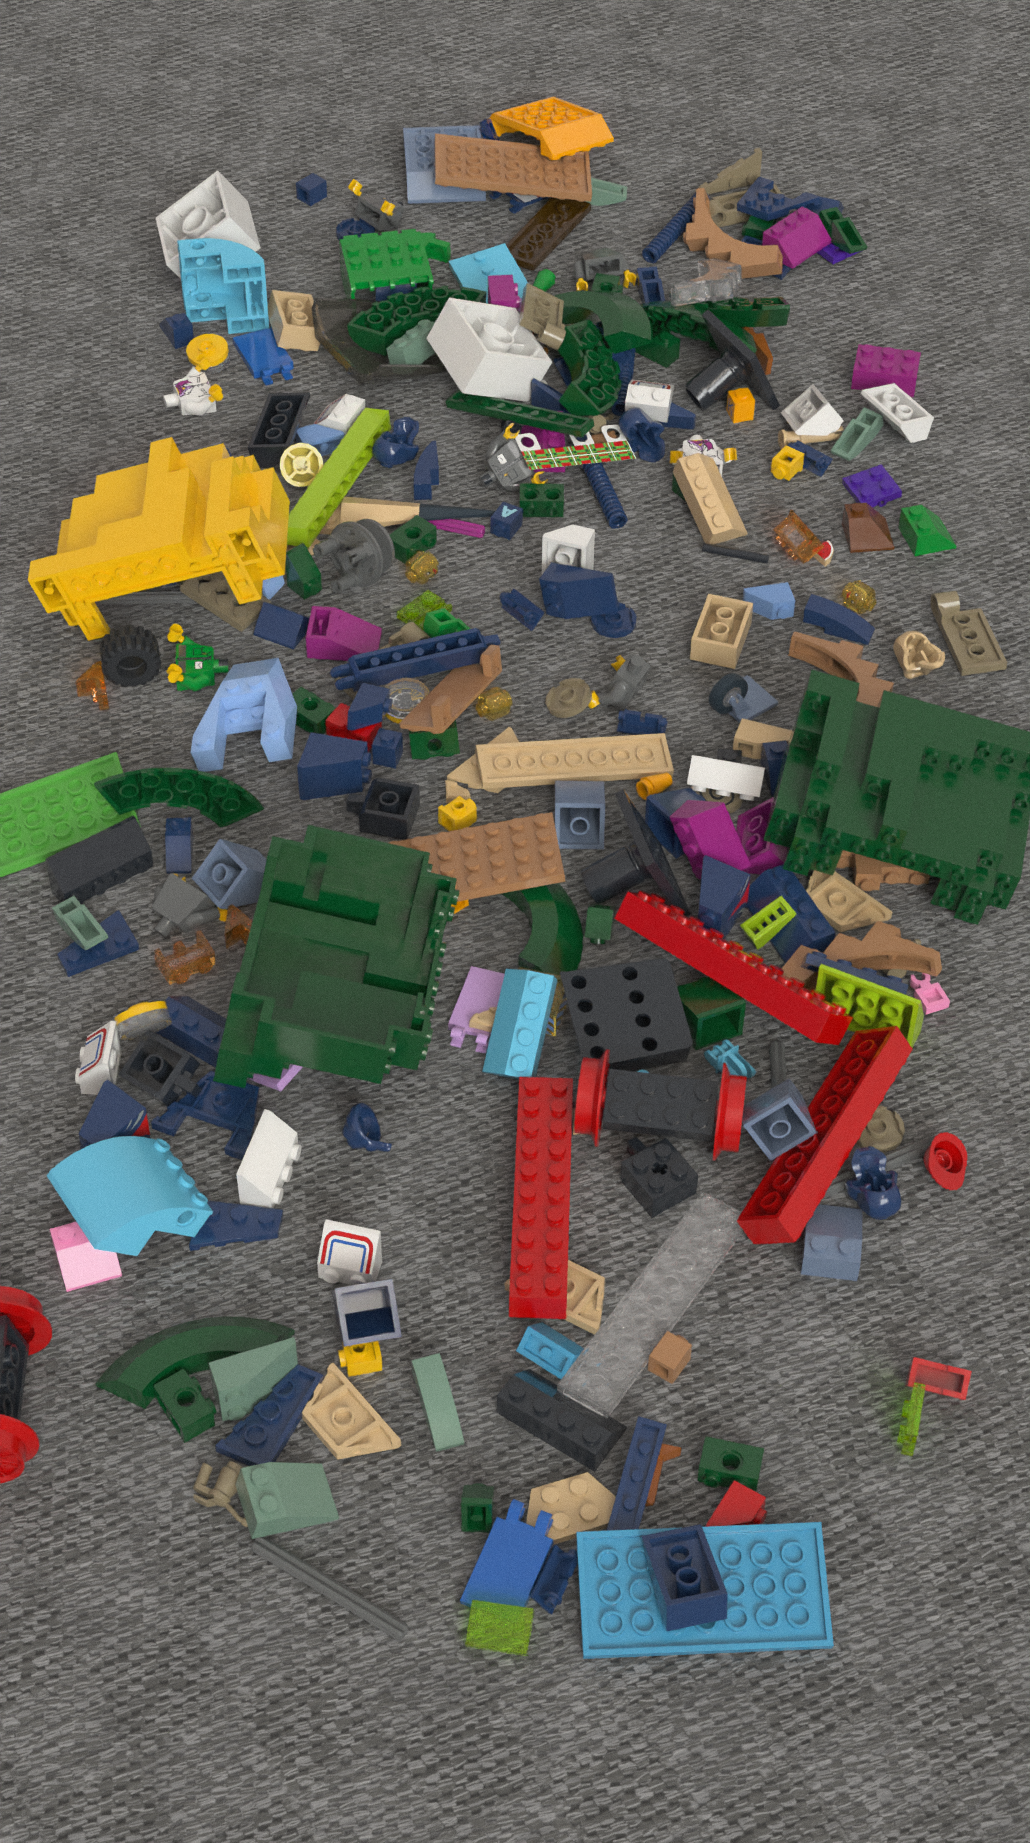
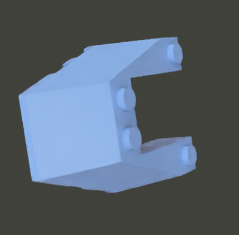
M279 658L236 664L230 669L193 734L191 755L199 771L208 772L223 769L228 734L261 729L260 743L269 762L292 759L297 705Z

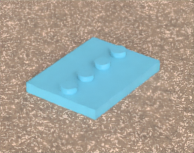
M505 243L449 261V267L460 287L486 291V304H488V276L513 275L514 283L518 284V295L520 298H522L523 289L528 283Z

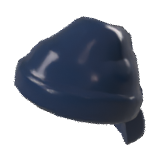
M364 1103L353 1105L347 1114L346 1122L342 1129V1134L346 1138L348 1145L353 1149L365 1148L370 1152L376 1150L390 1151L392 1143L380 1142V1125L373 1110Z

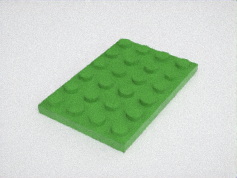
M117 752L0 793V877L45 862L46 858L133 815L140 826L136 810L119 815L94 787V783L124 773Z

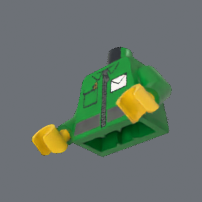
M172 624L167 638L170 642L178 641L179 644H176V664H171L166 671L169 674L168 680L171 683L177 684V691L190 689L197 692L207 686L215 685V673L229 672L228 659H215L212 646H203L194 642L186 635L182 636V627L178 624Z

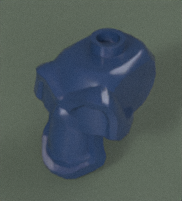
M639 407L630 408L625 411L619 418L618 424L627 438L633 453L639 450L640 458L651 463L661 460L665 454L664 440L659 437L665 429L663 425L658 421H653Z
M410 417L397 419L394 421L392 433L385 431L377 438L373 445L372 453L374 458L380 462V465L392 468L394 465L404 464L406 461L415 459L419 447L413 441L419 432V422Z
M868 1146L857 1149L854 1152L851 1165L856 1177L845 1183L848 1196L855 1200L868 1216L883 1220L895 1215L901 1208V1196L896 1184L898 1174L894 1170L886 1172V1156L876 1148Z

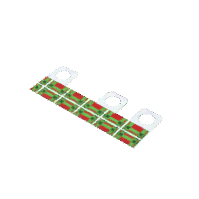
M619 425L601 427L607 443L595 444L589 432L586 433L587 441L580 442L573 435H570L574 446L541 449L535 435L531 433L518 434L515 438L530 470L636 459ZM609 428L618 430L620 437L616 439L609 437L607 430ZM523 437L531 438L534 441V446L530 448L523 446L521 439Z

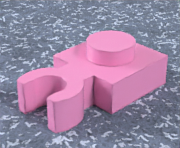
M922 973V981L917 980L914 974L910 976L909 983L915 990L914 997L921 1000L925 1015L949 1008V998L938 982L930 983L929 974Z

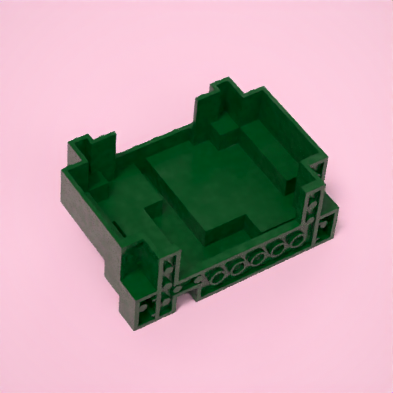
M811 670L799 704L795 725L782 759L764 836V841L788 847L783 869L806 876L809 869L833 875L842 851L845 850L939 877L940 881L930 904L954 910L953 918L978 925L987 905L1006 910L1021 879L1030 820V732L883 690L878 706L875 707L856 701L860 683Z
M308 825L304 843L272 836L261 891L240 971L236 974L213 1081L245 1088L247 1079H253L254 1073L281 1079L283 1069H289L290 1064L381 1084L383 1074L389 1075L391 1065L417 1070L419 1061H425L427 1044H430L433 1028H430L432 1022L430 1021V1016L432 1017L435 998L431 996L436 997L439 981H435V976L440 977L443 962L438 961L439 957H444L447 943L442 942L444 929L447 921L452 922L455 907H452L451 904H457L460 890L455 889L457 878L431 873L433 864L428 863L429 852Z

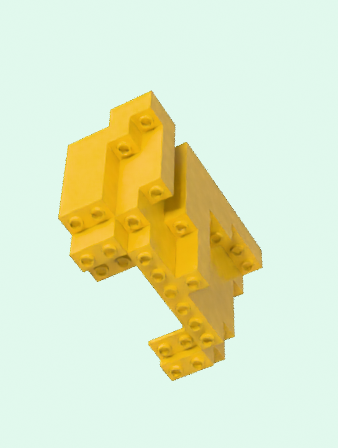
M172 437L154 441L150 444L148 463L97 475L94 494L73 499L70 519L61 521L57 554L31 561L28 582L47 613L61 611L68 625H79L88 641L102 638L105 634H110V628L95 602L215 572H223L239 604L260 600L262 598L263 580L285 575L290 501L274 468L260 470L254 455L230 457L224 443L181 454Z

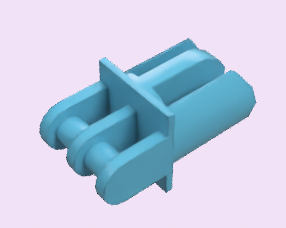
M727 1039L722 1041V1045L713 1046L712 1051L707 1050L704 1052L706 1060L716 1069V1074L722 1073L723 1062L727 1064L732 1075L751 1078L756 1074L755 1069L738 1053L739 1046H734Z

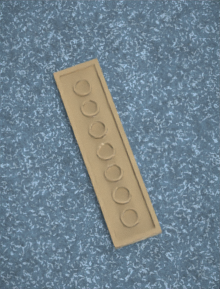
M665 733L482 744L475 747L482 789L555 784V781L641 779L642 777L665 772L673 777L674 772Z

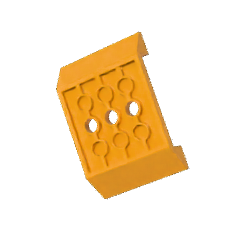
M556 97L495 112L482 127V132L490 134L491 137H500L503 133H514L516 131L524 132L528 136H534L537 140H540L541 155L549 157V160H559L560 157L565 155L573 156L576 152L590 151L593 147H604L607 143L614 142V138L600 113Z

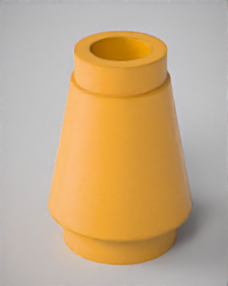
M667 772L642 777L636 784V790L638 795L646 800V797L649 795L663 792L672 785L673 780Z

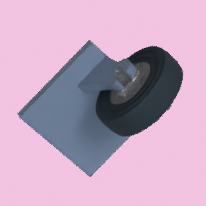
M730 673L722 677L712 688L708 699L709 705L719 714L729 713L739 723L742 718L752 720L778 705V701L748 675L741 677L737 673Z

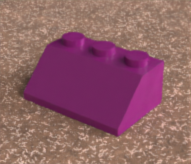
M800 207L763 232L762 246L778 245L783 256L782 264L793 269L830 244L831 238L818 214L807 208Z
M528 425L522 426L521 434L531 433L535 435L541 449L565 447L564 433ZM523 437L521 442L523 446L528 448L534 446V441L531 438ZM565 466L535 469L533 471L565 472Z
M774 797L738 816L736 832L751 864L748 868L741 871L761 875L765 870L784 864L788 847L764 841Z
M687 800L670 816L674 830L679 837L683 851L690 862L696 878L701 879L705 855L739 870L746 869L751 865L724 802Z

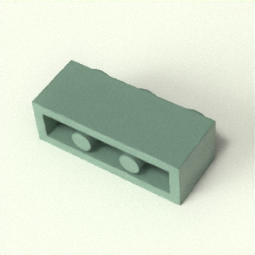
M430 320L419 321L418 325L406 331L405 335L396 339L392 345L386 348L392 372L409 374L435 353L426 339L435 322H430Z

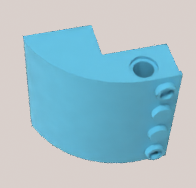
M198 238L177 240L184 310H186V316L191 322L226 319L228 334L256 332L269 328L264 259L258 253L242 244L223 239Z
M122 1136L105 1139L73 1153L58 1163L47 1174L51 1184L89 1242L97 1250L138 1256L155 1230L195 1237L208 1217L213 1213L207 1204L208 1199L206 1196L198 1191L194 1185V1179L183 1170L182 1162L174 1157L169 1150L170 1145L159 1138L155 1140L138 1136Z

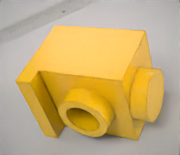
M785 446L772 459L771 473L777 479L781 480L784 478L789 481L797 472L803 470L804 453Z
M458 796L447 805L438 807V823L448 831L469 827L477 821V807L470 798L465 800Z
M378 1341L343 1346L342 1350H338L340 1367H346L348 1377L382 1371V1356Z

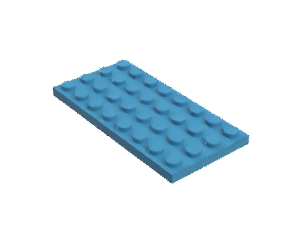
M821 1522L702 1527L728 1593L727 1619L666 1631L657 1605L642 1544V1536L679 1528L576 1532L583 1659L832 1649L834 1646Z

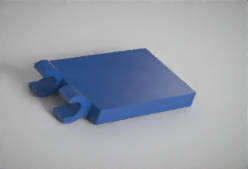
M272 328L232 337L235 348L254 379L261 378L265 386L273 384L270 375L278 372L281 373L284 380L293 379L290 370L294 369L293 361L284 348L277 346Z
M515 1499L510 1504L506 1519L496 1518L462 1594L460 1603L518 1626L553 1546V1539L547 1537L553 1523V1519H551L553 1515L541 1510L535 1527L523 1523L521 1519L526 1510L523 1508L525 1504Z

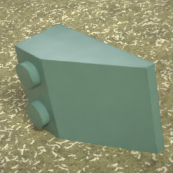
M294 1337L209 1362L213 1394L222 1421L229 1419L233 1421L239 1420L246 1414L253 1412V1408L261 1400L264 1401L273 1392L272 1389L298 1364Z
M268 1462L240 1469L235 1485L252 1539L339 1519L322 1464Z

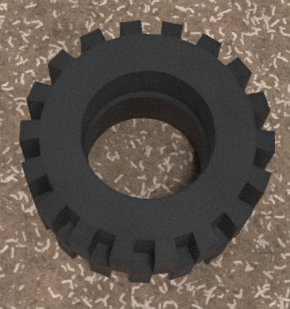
M129 625V627L119 626V629H112L110 634H105L100 642L102 672L106 675L107 680H112L113 684H121L122 687H135L138 684H146V681H152L154 675H158L159 668H161L159 645L156 636L152 635L149 629L144 630V627H134V625Z

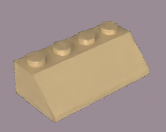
M700 453L678 458L673 474L704 542L714 545L747 535L745 526L714 459Z

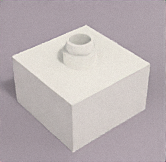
M216 171L156 217L166 265L180 279L177 240L198 238L223 239L242 244L255 252L260 249L248 201L219 171Z
M449 298L426 338L464 394L527 402L531 399V381L533 378L541 381L552 364L551 359L531 330L519 325L520 314L516 308Z

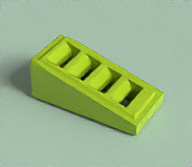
M780 896L740 926L747 938L759 950L796 915V912ZM779 907L785 913L782 916L777 912V909ZM771 915L776 918L774 922L769 918ZM764 922L768 925L765 928L762 926Z

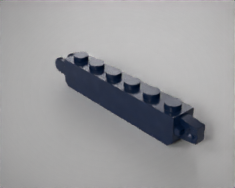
M473 628L353 655L348 659L347 664L332 668L330 675L332 678H341L335 683L336 689L352 688L354 692L359 690L362 683L380 686L480 663L481 654L490 645H500L501 641L497 634L484 636L479 629Z

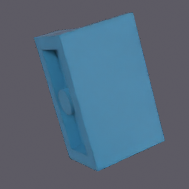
M543 1322L527 1327L516 1350L563 1381L568 1379L577 1359L586 1357L589 1352Z

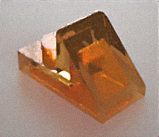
M97 661L76 680L78 697L92 695L93 702L99 703L101 711L109 709L101 661Z
M233 904L228 906L225 925L226 949L241 939L246 945L252 925V920Z

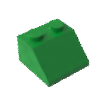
M923 505L901 508L898 528L914 556L956 548L955 542L939 516Z

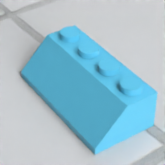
M505 970L482 1072L519 1080V1077H536L558 981L555 976L529 970Z

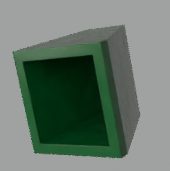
M702 977L697 981L677 986L692 1037V1046L695 1051L743 1034L746 1008L744 998L710 977Z

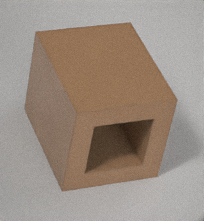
M667 1331L649 1355L648 1371L673 1384L691 1359L692 1344L688 1343L684 1337Z

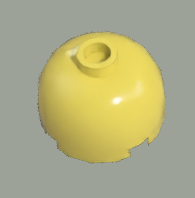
M299 442L290 445L284 450L280 458L282 476L288 483L297 487L309 486L315 479L316 474L323 468L321 454L308 443Z

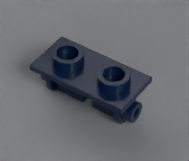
M798 440L788 444L789 447L804 453L803 468L819 477L823 476L833 460L831 457Z
M514 588L511 593L502 592L499 596L500 602L503 604L502 608L530 631L534 630L545 613Z
M628 709L620 710L617 732L634 735L665 733L668 721L661 714L646 713L645 717H641V712Z
M554 1545L530 1595L536 1603L551 1615L556 1606L561 1604L562 1596L569 1583L568 1579L572 1576L576 1566H578L577 1551L569 1549L565 1553L557 1545Z

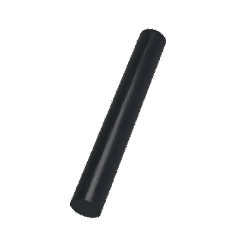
M703 543L702 552L768 564L770 557L767 554Z

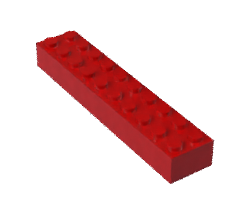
M641 890L638 893L627 892L614 919L814 1042L833 1045L840 1044L853 1019L852 1016L845 1013L847 1008L836 1002H827L824 1000L826 996L817 990H807L804 988L805 983L795 977L787 978L783 975L785 971L772 964L767 966L763 963L764 958L752 952L749 954L744 952V946L730 940L728 942L724 940V934L712 928L710 930L704 928V922L692 916L690 918L684 916L685 911L675 905L669 907L664 903L665 899L654 893L650 895Z
M897 1026L855 1031L808 1106V1111L817 1133L776 1157L737 1219V1223L753 1244L794 1243L801 1236V1232L813 1216V1212L824 1198L832 1181L837 1177L838 1171L849 1157V1153L860 1139L863 1130L872 1119L875 1110L883 1101L886 1092L895 1081L897 1074L913 1050Z
M519 1077L509 1317L566 1319L573 1078Z

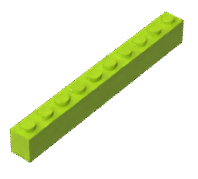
M364 408L345 437L341 439L340 444L332 452L330 458L324 463L323 468L307 487L303 496L299 498L296 506L290 511L287 545L298 546L304 543L307 548L312 545L372 458L373 445L377 438L383 432L391 430L389 410Z

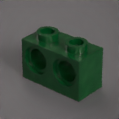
M520 483L519 507L523 508V517H563L564 484Z

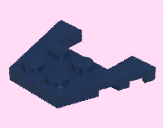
M758 177L738 201L737 211L770 221L788 215L789 210L806 208V205L813 203V206L819 205L820 196L805 192L795 199L785 197L784 194L769 192L774 188V181Z
M210 1071L196 1083L202 1088L197 1098L187 1093L179 1102L174 1101L168 1106L166 1113L161 1117H155L151 1122L152 1129L171 1136H175L186 1116L231 1130L233 1134L224 1148L225 1155L243 1160L253 1137L260 1094L259 1087L246 1083V1087L241 1088L213 1081L215 1072Z

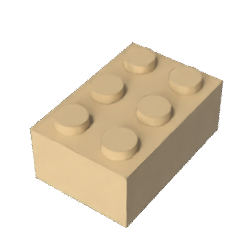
M272 290L268 303V317L277 346L284 349L318 351L324 330L312 295Z
M708 594L691 639L690 660L735 669L751 626L753 603Z

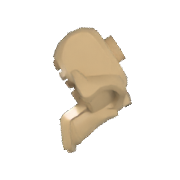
M907 631L898 636L894 642L893 649L903 669L904 676L908 679L928 675L932 670L940 668L944 664L945 653L931 644L927 637L919 631Z

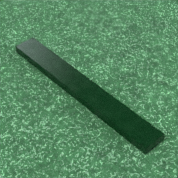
M457 390L445 401L447 408L505 421L511 420L519 424L577 437H583L595 426L593 419L494 397L464 394L461 390Z

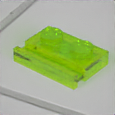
M427 590L397 611L396 615L405 624L414 622L423 630L426 613L443 608L450 613L452 611V604H446L444 599Z
M915 1382L910 1400L904 1399L901 1417L907 1418L906 1426L900 1425L897 1438L898 1443H903L901 1454L913 1456L926 1386Z
M472 1600L465 1646L528 1656V1646L535 1610L527 1607Z

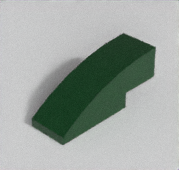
M837 207L820 211L818 216L833 244L849 254L864 251L868 248L850 217L844 218Z

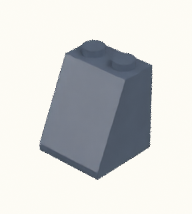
M555 781V829L559 849H604V781Z
M219 839L192 879L219 909L257 903L267 859L256 849Z
M790 1078L743 1107L742 1124L770 1161L817 1133L804 1098Z

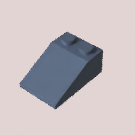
M818 1204L813 1212V1216L805 1226L801 1274L857 1281L862 1250V1209Z

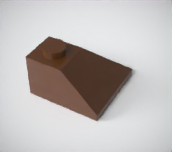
M867 503L844 504L842 526L850 553L894 550L895 547L884 516Z

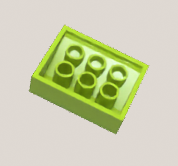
M820 965L816 990L826 996L824 1000L827 1002H836L847 1008L845 1013L853 1017L847 1030L855 1032L858 1030L897 1026L913 1048L923 1023L924 1013L921 1000L829 966Z

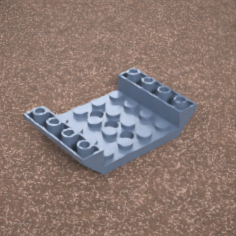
M480 125L403 128L408 204L486 201V191L472 188L462 189L454 186L443 187L435 184V133L481 139Z

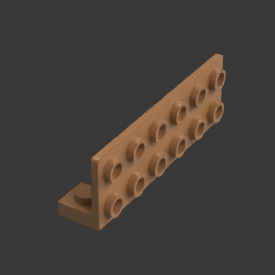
M490 645L481 654L480 665L472 664L453 669L399 723L400 728L409 729L412 732L430 731L432 734L443 733L502 672L500 646Z

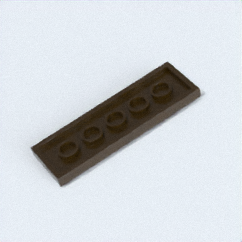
M552 197L506 244L517 265L534 271L591 211V203L572 199L561 200Z

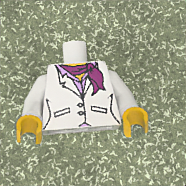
M199 353L194 360L197 366L192 367L184 378L174 381V393L163 395L166 408L178 406L182 415L202 416L205 413L216 412L215 401L223 399L221 387L218 384L210 386L205 373L201 372V370H206L210 367V362L204 354Z
M693 435L690 440L683 441V448L677 451H670L669 463L675 466L678 458L700 453L714 459L722 477L723 465L732 460H737L736 448L722 450L716 446L714 440L702 439L700 435Z

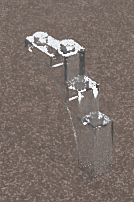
M717 258L698 261V278L671 284V305L681 306L710 300L716 302L733 299V293L738 292L737 286H742L741 265Z

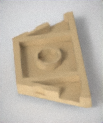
M508 727L488 744L515 743L519 741L512 728ZM476 754L447 775V780L466 783L469 788L482 789ZM491 788L485 790L489 792L499 793L504 788Z
M813 871L806 891L828 923L839 932L891 919V910L837 872L829 875Z
M568 1260L566 1319L564 1320L598 1336L603 1309L605 1278ZM508 1279L504 1283L505 1290L508 1292L510 1287V1279Z
M331 1363L327 1368L324 1380L321 1384L317 1385L313 1398L308 1401L302 1411V1419L337 1460L399 1448L401 1446V1439L338 1367Z
M588 1472L531 1489L526 1524L535 1527L541 1510L552 1514L551 1519H553V1523L547 1537L553 1539V1545L576 1538V1532L607 1529L616 1496Z

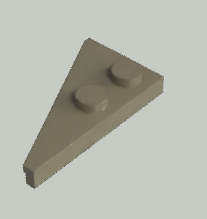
M754 149L755 153L745 160L743 158L739 159L734 165L718 173L717 179L709 184L705 182L699 188H705L707 194L752 185L760 177L761 149Z

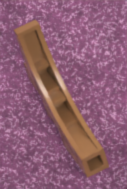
M705 188L696 190V197L693 198L695 214L692 215L693 223H687L686 232L683 233L684 243L688 245L690 251L705 250L706 257L710 259L712 265L727 264L728 271L732 272L734 279L782 274L783 256L778 245L761 246L747 244L724 233L712 220L710 199Z
M798 632L793 633L788 656L808 662L830 675L860 683L856 701L877 707L883 690L889 692L893 690L894 683L876 678L879 664L861 660L864 646L841 640L838 644Z
M845 850L842 851L836 868L852 867L854 885L863 891L879 890L880 883L928 884L930 875Z
M880 921L875 923L862 941L839 933L823 952L829 960L836 962L838 959L846 960L852 963V967L861 970L863 967L873 970L901 969L918 971L936 977L942 970L940 952L901 938L899 928ZM801 945L783 966L782 970L785 971L783 975L789 979L790 977H795L805 983L804 988L809 991L811 989L816 990L818 974L802 968L801 964L807 953L812 954L813 951H819Z

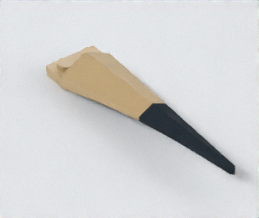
M344 497L319 534H331L337 525L346 521L357 522L361 519H372L385 527L405 524L416 515L426 521L491 517L495 510Z

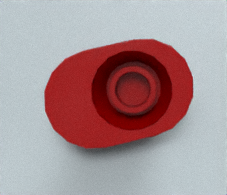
M944 1132L936 1135L924 1154V1165L930 1177L948 1190H957L962 1187L968 1157L966 1148L962 1141L954 1134Z

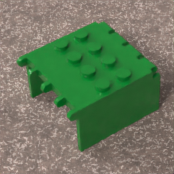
M416 229L401 230V233H398L396 230L381 232L379 236L378 233L361 234L359 238L357 235H348L340 239V272L351 320L356 316V289L369 288L370 291H374L375 287L390 286V289H395V285L410 284L411 287H415V283H420L421 287H430V290H432V285L434 284L433 276L420 231L416 232Z

